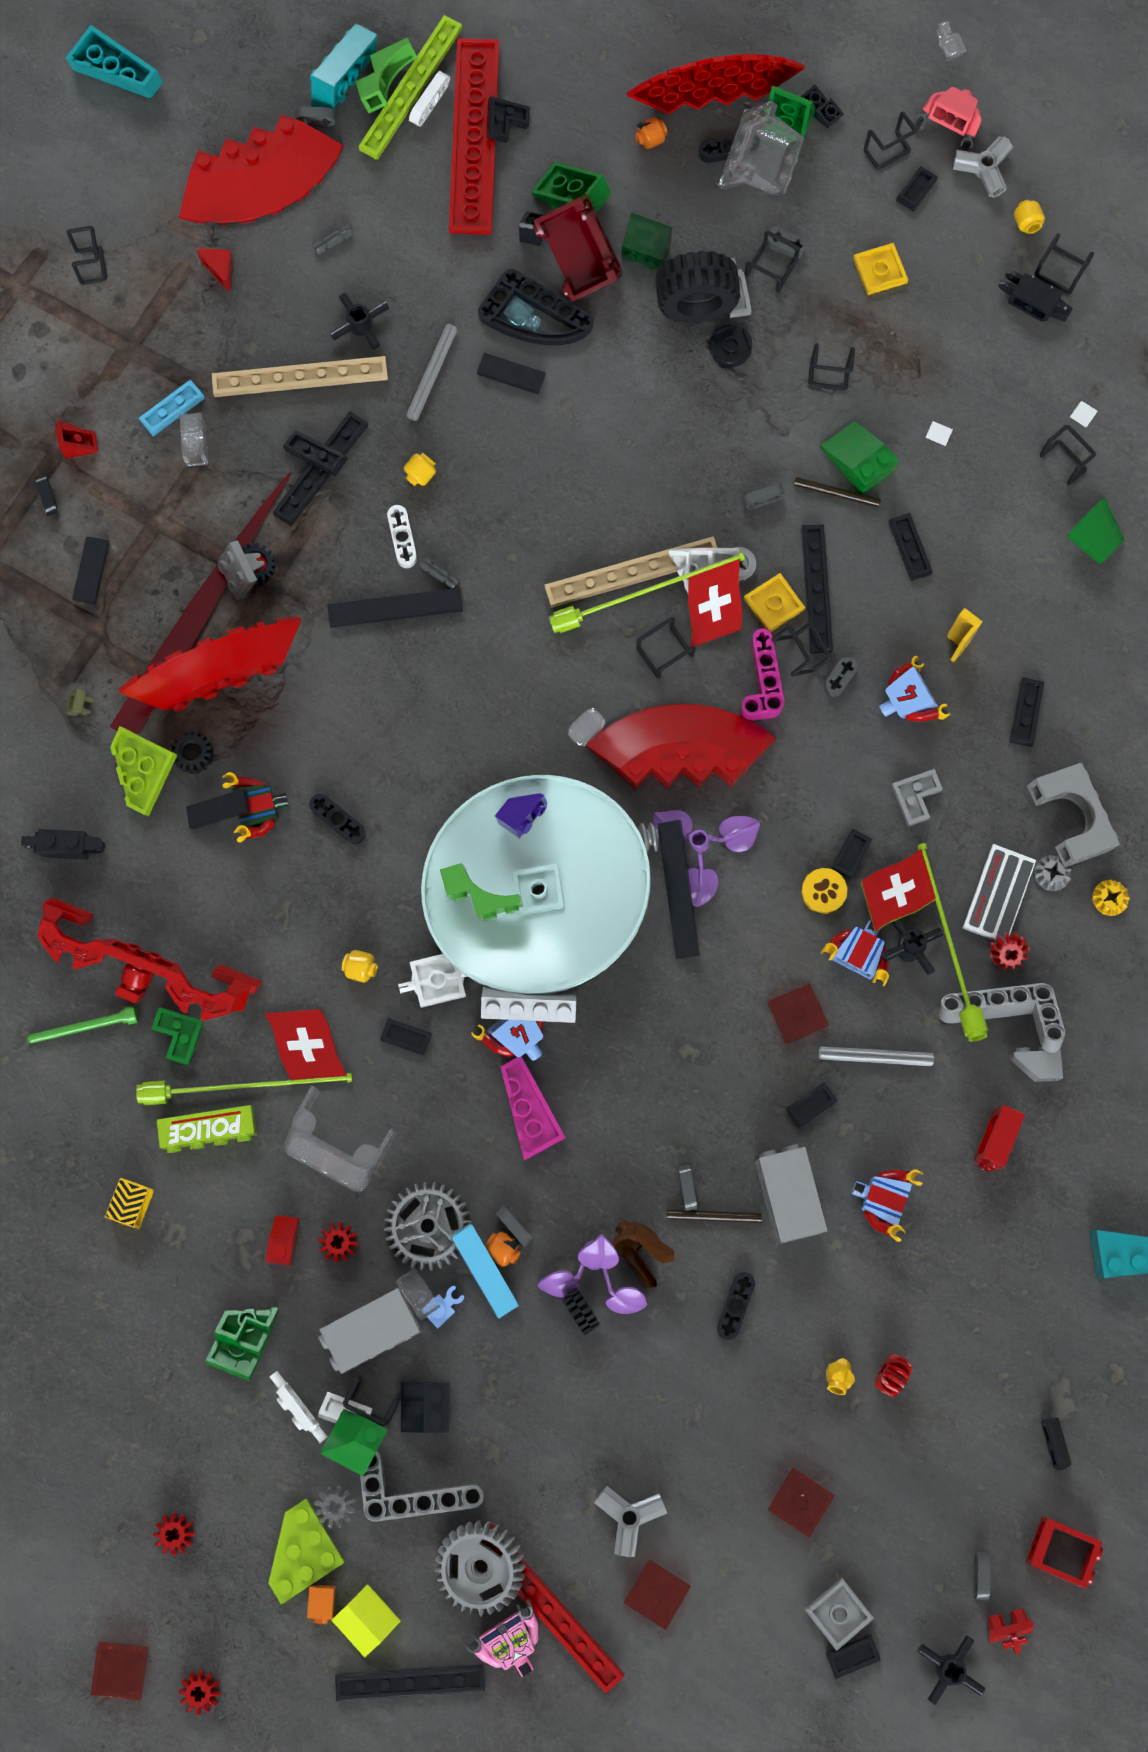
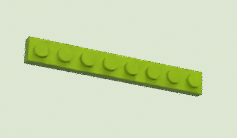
M445 15L442 17L418 54V58L414 60L388 100V105L384 106L360 143L359 151L376 160L379 159L462 31L461 23Z

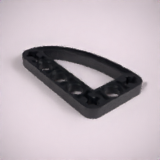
M508 269L501 275L478 309L479 319L483 324L510 337L535 344L566 345L575 343L585 338L593 329V317L590 313L515 269ZM515 278V282L511 281V283H508V279ZM526 287H533L536 291L532 295H527L524 293V289ZM501 292L506 295V298L502 301H497L494 299V295ZM515 295L572 330L562 333L539 332L511 324L500 319L499 316ZM549 297L554 302L550 306H545L542 304V300ZM492 308V315L484 316V311L489 312ZM568 308L572 313L570 316L564 317L560 314V310ZM580 321H588L587 325L580 326Z

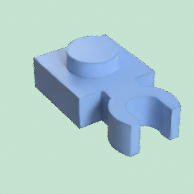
M455 1286L448 1289L444 1299L438 1294L422 1310L437 1329L455 1313L451 1306L461 1303L465 1298L463 1295L458 1299L452 1298L451 1294L456 1289Z

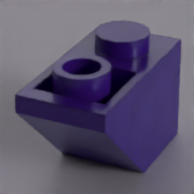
M541 793L508 798L496 813L495 818L499 825L520 839L523 834H527L530 831L533 821L545 812L548 803L545 796Z

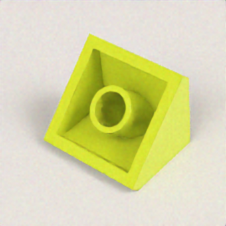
M367 1584L332 1619V1622L357 1650L366 1657L390 1634L401 1620Z

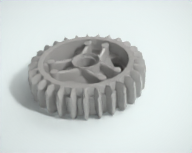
M423 1182V1189H419L418 1185L414 1184L415 1191L413 1192L405 1188L407 1195L404 1197L399 1193L398 1197L401 1201L399 1203L396 1201L391 1202L396 1208L394 1210L387 1209L392 1218H385L384 1220L391 1224L390 1227L384 1228V1231L391 1232L386 1241H394L389 1247L390 1250L397 1248L398 1251L395 1256L399 1257L403 1254L402 1263L404 1264L409 1259L412 1260L411 1268H414L416 1263H420V1270H423L425 1264H428L430 1271H432L433 1264L437 1263V1266L441 1269L442 1261L444 1260L450 1265V1256L456 1259L459 1258L456 1253L458 1249L450 1236L467 1225L472 1224V1221L465 1220V1217L470 1215V1212L462 1211L466 1203L458 1204L457 1202L461 1196L457 1195L453 1198V1189L445 1193V1185H442L438 1190L436 1182H433L431 1188H428L427 1183ZM416 1198L421 1204L404 1221L400 1214ZM453 1206L459 1229L451 1231L445 1208ZM425 1219H431L435 1224L434 1230L430 1233H425L421 1229V1223ZM413 1244L435 1249L434 1256L428 1257L410 1253L411 1246Z
M480 1520L475 1523L474 1527L471 1522H468L465 1528L460 1525L456 1531L452 1530L449 1533V1538L447 1537L442 1541L443 1545L437 1551L441 1555L436 1557L435 1562L440 1565L434 1571L441 1574L436 1578V1581H443L444 1584L441 1586L440 1591H448L445 1599L454 1598L452 1606L458 1603L462 1604L461 1612L466 1607L470 1608V1615L476 1609H478L480 1616L485 1613L486 1609L489 1615L493 1614L495 1608L499 1612L503 1609L504 1605L508 1606L511 1603V1599H515L518 1595L517 1591L523 1585L519 1581L525 1578V1574L521 1573V1571L525 1569L526 1565L518 1562L524 1558V1555L516 1554L520 1545L513 1547L512 1542L515 1537L507 1539L508 1530L502 1533L498 1532L499 1524L494 1529H490V1521L484 1527H482ZM487 1540L501 1550L502 1556L481 1543V1541ZM452 1554L458 1555V1578H455L451 1566ZM477 1560H483L487 1563L488 1570L482 1573L476 1569L475 1562ZM499 1583L503 1588L501 1593L491 1597H482V1592Z

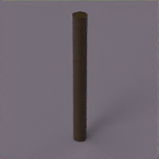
M798 477L795 478L794 486L878 508L881 501L879 498Z
M667 1210V1219L761 1223L762 1214Z

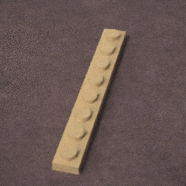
M385 356L212 373L214 397L388 380Z
M713 536L671 549L717 548ZM671 549L545 584L544 588L550 607L553 608L677 572L678 568L673 558L669 555V550Z

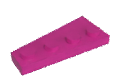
M522 1056L500 1066L524 1161L566 1139Z

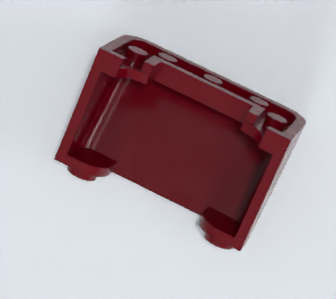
M583 194L534 220L535 225H533L536 235L547 240L565 278L562 290L567 298L570 297L571 302L618 280L622 276L623 272L587 194Z

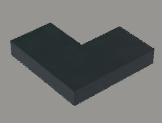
M490 96L487 107L486 138L507 143L509 140V125L527 129L529 126L530 107Z

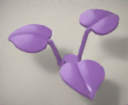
M671 810L654 813L655 829L658 823L681 820L684 839L690 840L693 849L697 851L699 869H688L692 901L695 907L707 903L714 896L718 888L716 872L712 869L703 870L702 852L709 848L711 840L717 842L726 841L727 848L733 852L747 851L755 842L760 827L758 820L746 816L730 817L719 826V832L723 836V838L707 835L703 830H695L690 834L693 829V823L690 816L683 811Z
M602 1234L594 1241L587 1242L579 1251L578 1260L581 1265L577 1275L573 1277V1274L569 1271H557L547 1275L538 1282L539 1289L552 1296L562 1298L574 1289H580L577 1281L580 1279L585 1266L591 1270L602 1268L609 1294L612 1295L606 1298V1305L610 1310L620 1314H631L647 1306L644 1293L637 1288L622 1287L616 1292L613 1290L607 1269L613 1268L618 1264L619 1256L615 1247Z

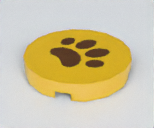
M820 868L807 875L802 884L801 895L809 909L821 914L835 912L843 905L847 897V885L844 878L838 872L828 868Z

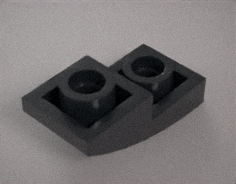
M816 85L800 96L813 101L815 106L814 118L827 128L844 115L833 99L827 100Z

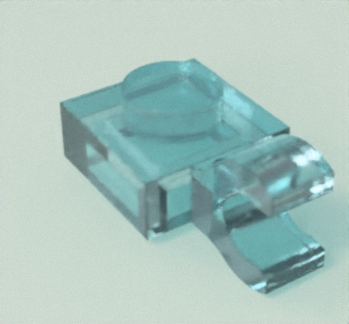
M518 297L503 312L504 317L517 326L522 327L525 324L534 331H538L541 328L539 324L541 319L534 315V309Z

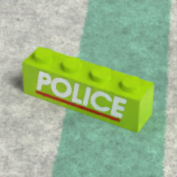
M251 1105L157 1120L159 1145L161 1149L167 1150V1153L180 1152L181 1147L190 1146V1149H200L205 1147V1143L214 1142V1146L228 1144L230 1139H237V1142L252 1140L251 1136L257 1135L254 1107Z

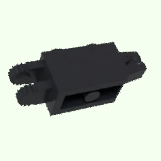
M1008 270L1005 273V278L1012 283L1001 280L998 284L1000 290L1011 296L1008 301L1009 304L1040 322L1047 321L1049 317L1065 322L1073 309L1060 299L1062 293L1058 292L1055 287L1044 284L1033 275H1028L1027 273L1021 275L1013 270Z
M39 829L38 832H35V836H22L21 846L23 848L33 849L34 853H38L46 858L88 860L89 854H102L106 851V845L99 837L89 836L85 831Z

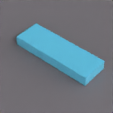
M190 379L140 416L139 421L154 437L205 399V397Z

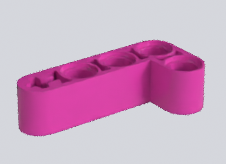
M767 629L756 630L751 640V651L759 694L747 696L740 708L741 716L750 721L775 718L780 715L784 706L774 642L771 640L773 636ZM758 639H762V642H765L764 650L762 651V644ZM767 659L771 665L763 666L760 660ZM770 680L775 686L767 687L764 681ZM774 701L779 707L772 709L767 703ZM753 705L757 710L749 712L745 706Z

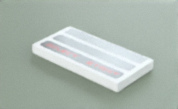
M993 844L962 929L996 942V935L1002 938L1005 931L1010 936L1036 860Z

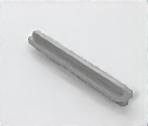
M447 324L442 332L408 409L407 418L417 421L457 332V328L454 325Z
M821 1046L818 1051V1057L822 1060L932 1066L934 1063L933 1053Z

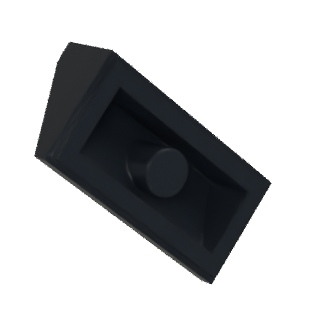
M1054 1417L1042 1420L1041 1425L1053 1468L1064 1470L1071 1466V1460L1059 1418Z

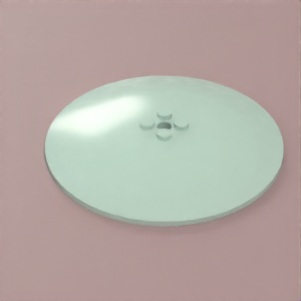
M531 775L517 777L492 785L474 795L448 818L437 833L428 852L422 874L421 894L424 916L429 931L442 953L467 977L479 984L501 991L522 995L551 994L570 989L594 978L607 969L626 950L637 934L648 906L651 884L650 864L646 847L634 822L613 799L602 791L581 781L561 776ZM537 793L545 796L548 803L545 812L533 821L530 831L527 834H523L520 839L498 824L495 815L508 798ZM462 863L472 882L479 888L495 895L508 896L519 894L524 906L520 907L519 911L513 914H506L505 912L496 914L497 918L489 921L479 919L475 913L471 894H468L466 899L460 901L450 900L447 897L440 869ZM537 885L545 887L544 892L540 895H535L532 892L533 888Z

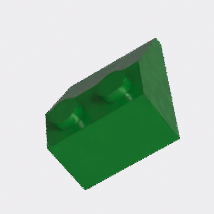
M772 86L765 125L803 141L814 118L815 106L813 101Z
M554 162L531 191L533 196L554 209L583 194H587L596 213L611 195L603 174Z
M855 421L820 446L860 494H865L895 472L899 462L886 444Z

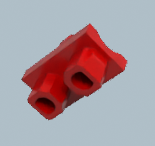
M1023 1609L1010 1612L1013 1625L1004 1626L1001 1615L989 1617V1633L987 1635L989 1643L1009 1639L1001 1642L1003 1649L1012 1648L1014 1654H1019L1021 1652L1020 1645L1027 1644L1026 1636L1019 1638L1017 1636L1032 1633V1629L1035 1627L1033 1620L1028 1621Z

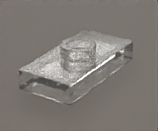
M415 1267L395 1281L420 1320H423L441 1307Z

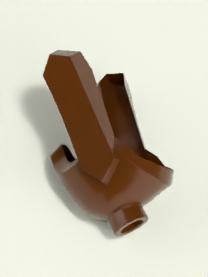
M623 1219L615 1229L618 1235L613 1241V1246L618 1255L624 1258L635 1271L646 1288H655L657 1286V1279L637 1251L643 1246L659 1262L668 1263L674 1260V1250L661 1242L655 1232L647 1226L638 1222L628 1223Z

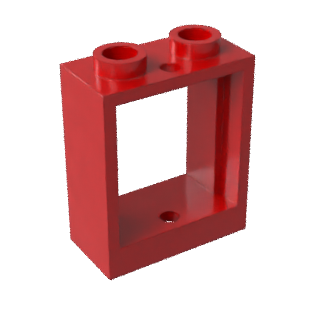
M1005 1105L993 1110L974 1158V1162L979 1163V1168L992 1172V1170L1005 1167L1024 1119V1113Z
M1042 1516L1025 1563L1086 1589L1087 1585H1090L1094 1579L1095 1571L1093 1568L1095 1562L1099 1561L1102 1556V1541ZM1054 1528L1091 1543L1079 1579L1042 1563Z

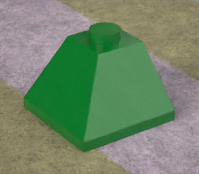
M343 1408L320 1454L364 1476L388 1429Z

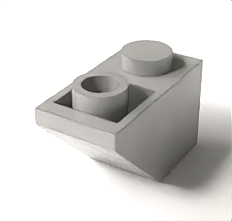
M1024 1047L1016 1048V1052L1009 1055L1010 1060L1034 1082L1058 1081L1063 1078L1061 1050L1049 1053L1042 1047L1039 1048V1051H1030V1048Z

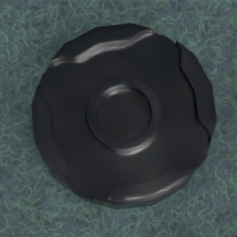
M723 325L717 328L711 336L709 343L710 354L722 366L736 367L745 363L750 357L753 346L752 338L744 328L737 327L738 325Z

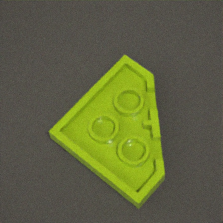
M119 726L110 748L112 755L116 758L118 766L116 770L120 784L124 787L126 806L149 816L178 754Z
M307 1498L285 1512L269 1578V1585L281 1605L345 1562Z

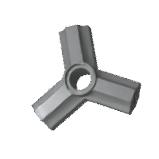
M999 136L981 154L956 150L952 168L953 170L975 173L977 177L981 178L989 197L1000 196L1006 191L1007 187L998 165L1012 151L1013 146L1008 138Z
M606 1485L594 1502L618 1522L614 1554L626 1557H635L639 1525L667 1514L659 1493L634 1504H629ZM626 1511H633L636 1514V1520L632 1524H626L622 1520L623 1514Z

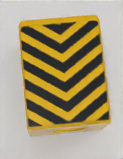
M120 1178L105 1218L140 1229L154 1190Z

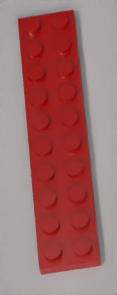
M457 38L449 234L492 235L496 140L486 138L488 99L490 96L497 98L499 39Z

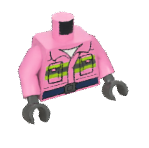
M526 1600L528 1606L524 1609L520 1608L519 1604H517V1612L482 1633L479 1639L475 1633H472L471 1635L474 1639L472 1643L463 1641L467 1650L495 1668L502 1667L504 1670H507L515 1665L521 1677L530 1673L534 1668L527 1656L535 1651L534 1646L538 1642V1622L533 1613L530 1600Z

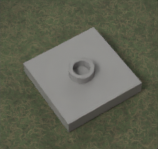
M842 1577L804 1609L836 1651L874 1619Z

